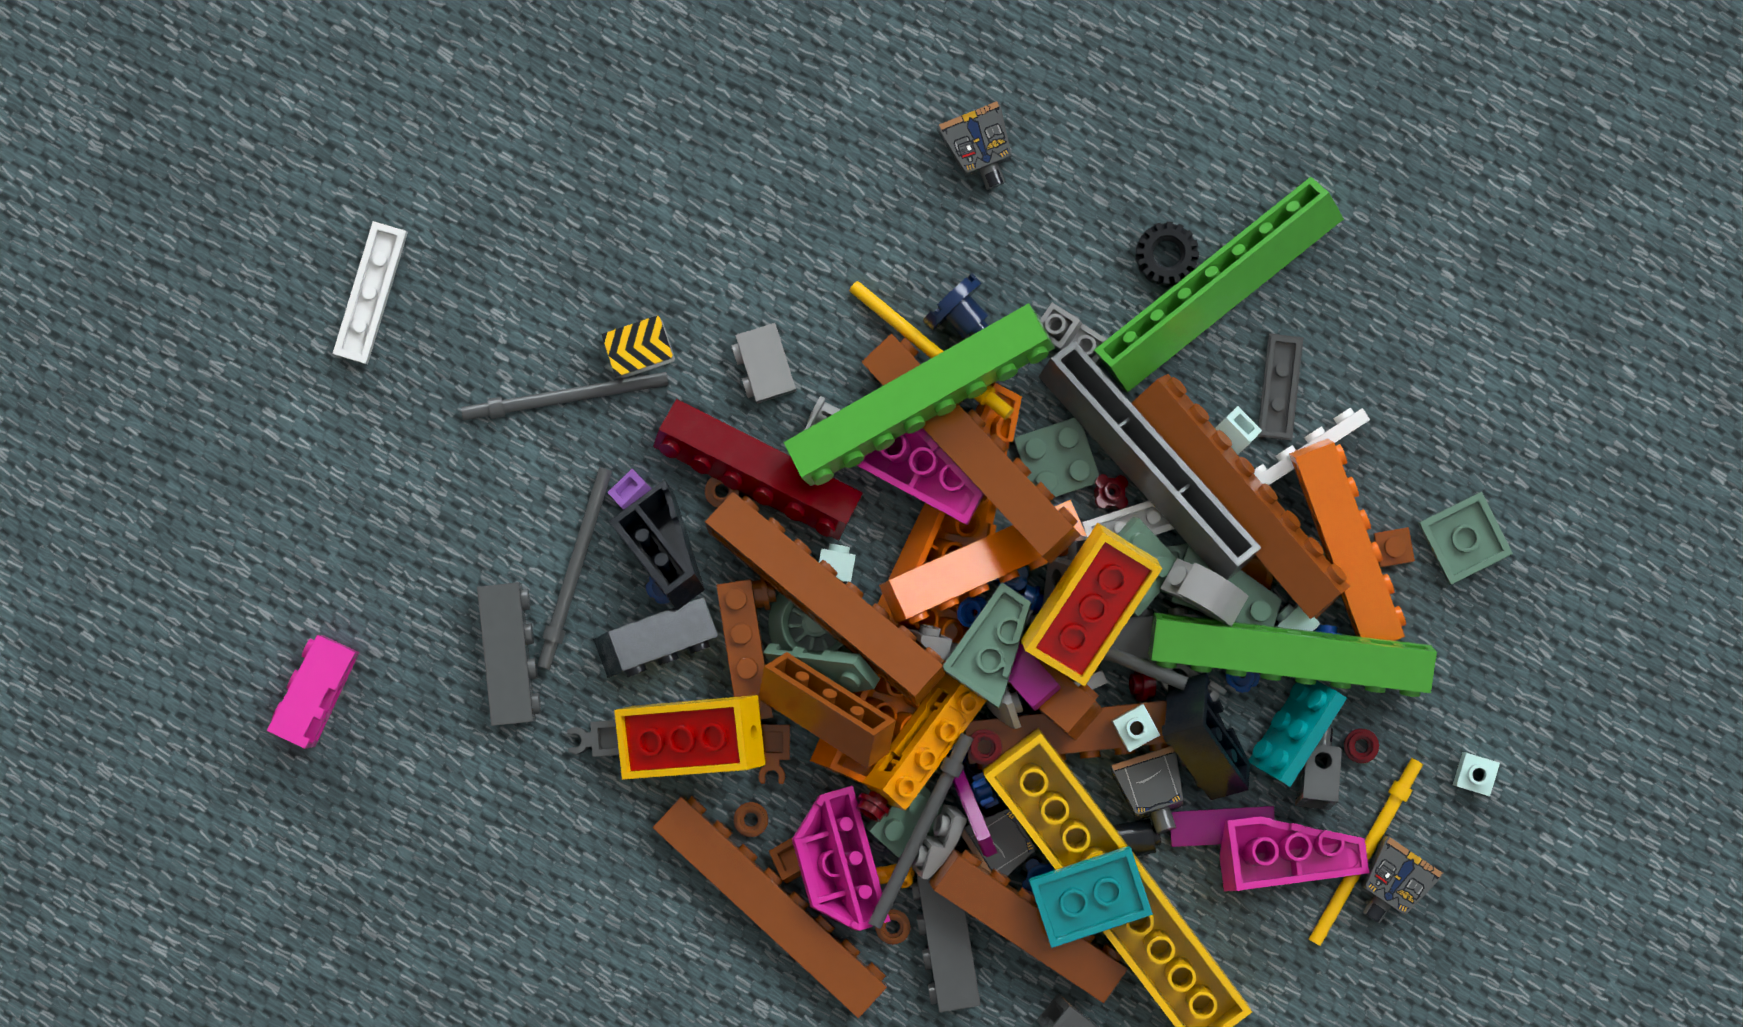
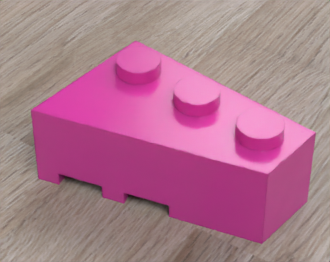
M317 635L315 640L310 638L301 656L305 659L299 670L293 672L287 685L288 691L282 702L275 709L267 731L304 749L316 747L360 652L323 635Z

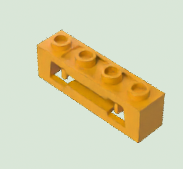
M945 672V676L930 691L891 743L889 753L877 762L862 782L871 791L883 796L888 801L887 804L905 811L952 749L960 734L966 730L986 702V700ZM944 692L947 694V697L942 703L937 702L936 700L940 694ZM933 703H934V707H935V708H938V709H937V710L934 709V711L932 712V711L930 710V707H931V706L933 705ZM896 755V756H898V757L901 758V759H900V760H896V759H893V757ZM891 761V764L894 766L892 771H884Z

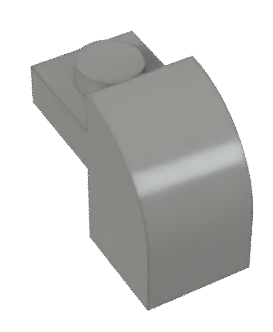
M1178 558L1160 588L1168 595L1192 604L1206 616L1231 627L1249 597L1241 589L1217 573L1195 562L1190 564Z

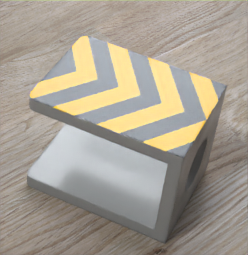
M659 316L601 334L615 377L618 380L675 361L663 321Z

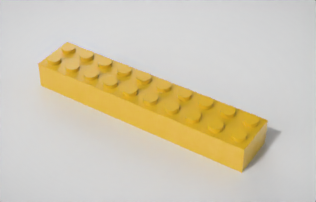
M1039 727L1002 754L993 763L982 769L985 778L1055 870L1128 846ZM1133 853L1153 915L1105 930L1103 933L1175 1027L1235 1026L1252 1013L1248 1003Z

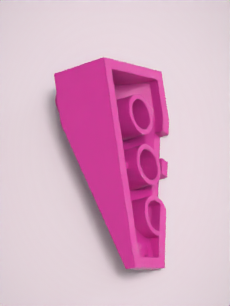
M923 428L914 433H904L895 438V442L890 447L880 451H872L864 456V460L860 464L856 465L966 525L969 524L984 496V493Z
M1261 816L1225 821L1219 856L1224 891H1240L1369 873L1365 838L1328 830H1319Z

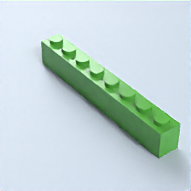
M1309 177L1094 349L1110 375L1129 392L1344 220L1330 193L1312 177Z
M1028 303L790 438L784 444L801 478L810 486L824 484L834 477V473L842 468H851L860 464L864 460V456L872 451H880L890 447L895 442V438L906 432L914 433L925 426V422L934 416H943L952 412L956 408V404L964 399H972L982 395L987 390V386L994 382L1012 378L1017 374V369L1028 363L1035 364L1044 360L1049 355V351L1055 349L1038 315Z
M1154 612L1148 654L1151 661H1156L1157 665L1164 668H1177V664L1191 665V669L1198 672H1211L1212 668L1226 669L1225 673L1233 676L1243 677L1246 676L1247 672L1261 673L1260 677L1267 680L1279 681L1282 676L1295 677V681L1301 684L1314 685L1316 680L1330 681V686L1336 688L1350 689L1351 684L1364 685V689L1370 692L1385 693L1386 688L1398 689L1401 695L1420 697L1421 692L1431 693L1437 652L1432 645L1239 622H1234L1231 627L1214 619Z

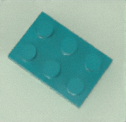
M1318 681L1314 685L1295 683L1291 689L1290 696L1281 710L1274 715L1271 725L1262 740L1258 741L1254 746L1252 755L1249 758L1250 764L1291 787L1347 698Z
M1130 846L1029 878L1051 948L1153 915Z

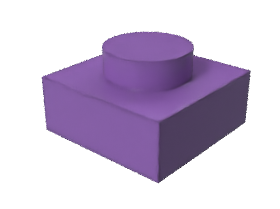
M631 469L607 493L624 510L652 488Z

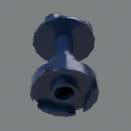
M973 273L970 274L968 278L966 277L937 304L938 309L934 312L930 311L923 319L925 325L933 331L944 321H947L963 339L988 327L989 325L984 320L989 315L971 297L982 283Z

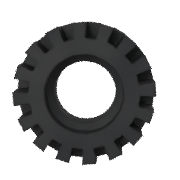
M1167 221L1162 224L1161 222L1157 223L1144 232L1136 246L1135 260L1140 273H1143L1148 281H1153L1156 285L1173 286L1195 269L1199 258L1198 243L1192 237L1193 233L1190 230L1187 231L1181 224L1176 225L1173 222ZM1162 241L1173 242L1180 250L1179 262L1172 267L1160 266L1154 259V248Z

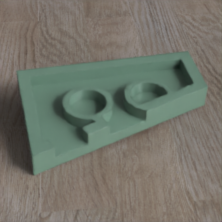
M1188 544L1183 561L1190 564L1195 562L1211 570ZM1240 570L1228 581L1241 589L1249 597L1235 622L1274 627L1282 599ZM1173 596L1171 598L1172 603L1200 611L1190 603Z
M1001 583L943 665L946 674L999 710L1032 605L1031 602L1004 583Z
M771 643L768 644L763 652L770 662L788 652L852 693L874 689L880 680L860 654L824 650L822 655L810 654L805 647L795 646L792 651L781 650L782 648L779 644Z

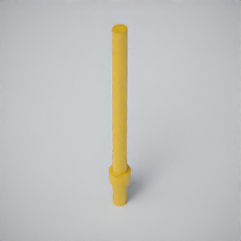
M856 281L851 286L849 292L929 358L944 352L859 281ZM991 385L987 386V390L974 399L981 405H988L1006 420L1013 413L1014 409L994 393L995 388Z
M1413 758L1410 759L1398 781L1394 780L1388 791L1390 796L1365 838L1368 862L1403 801L1407 802L1413 791L1410 788L1424 765ZM1361 874L1343 877L1311 933L1310 941L1321 946Z

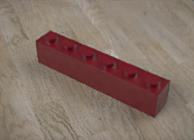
M678 399L675 400L660 426L653 445L654 448L660 450L666 457L676 458L691 466L696 472L707 474L721 481L726 487L739 490L753 497L758 503L769 505L783 512L791 520L800 521L816 529L821 535L832 537L838 541L863 492L835 478L821 485L814 484L810 486L801 478L791 456Z

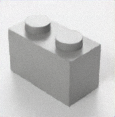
M775 323L735 335L738 343L731 346L737 365L744 363L748 374L747 377L742 378L748 398L754 396L758 404L797 391Z

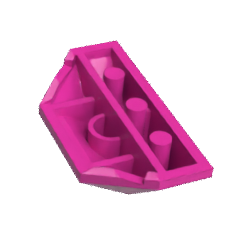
M852 785L819 795L793 836L792 842L810 907L855 931H861L873 927L868 922L883 892L861 813L856 808L858 803ZM889 914L887 915L884 923L890 921Z

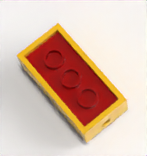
M1097 523L1022 637L1021 642L1025 651L1085 687L1161 572L1162 567L1158 560Z
M758 695L634 705L614 710L622 780L742 771L766 765Z

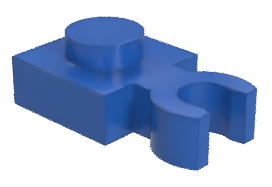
M983 771L972 777L974 782L970 784V787L978 804L981 803L982 807L985 806L988 809L1002 801L1001 797L985 778Z

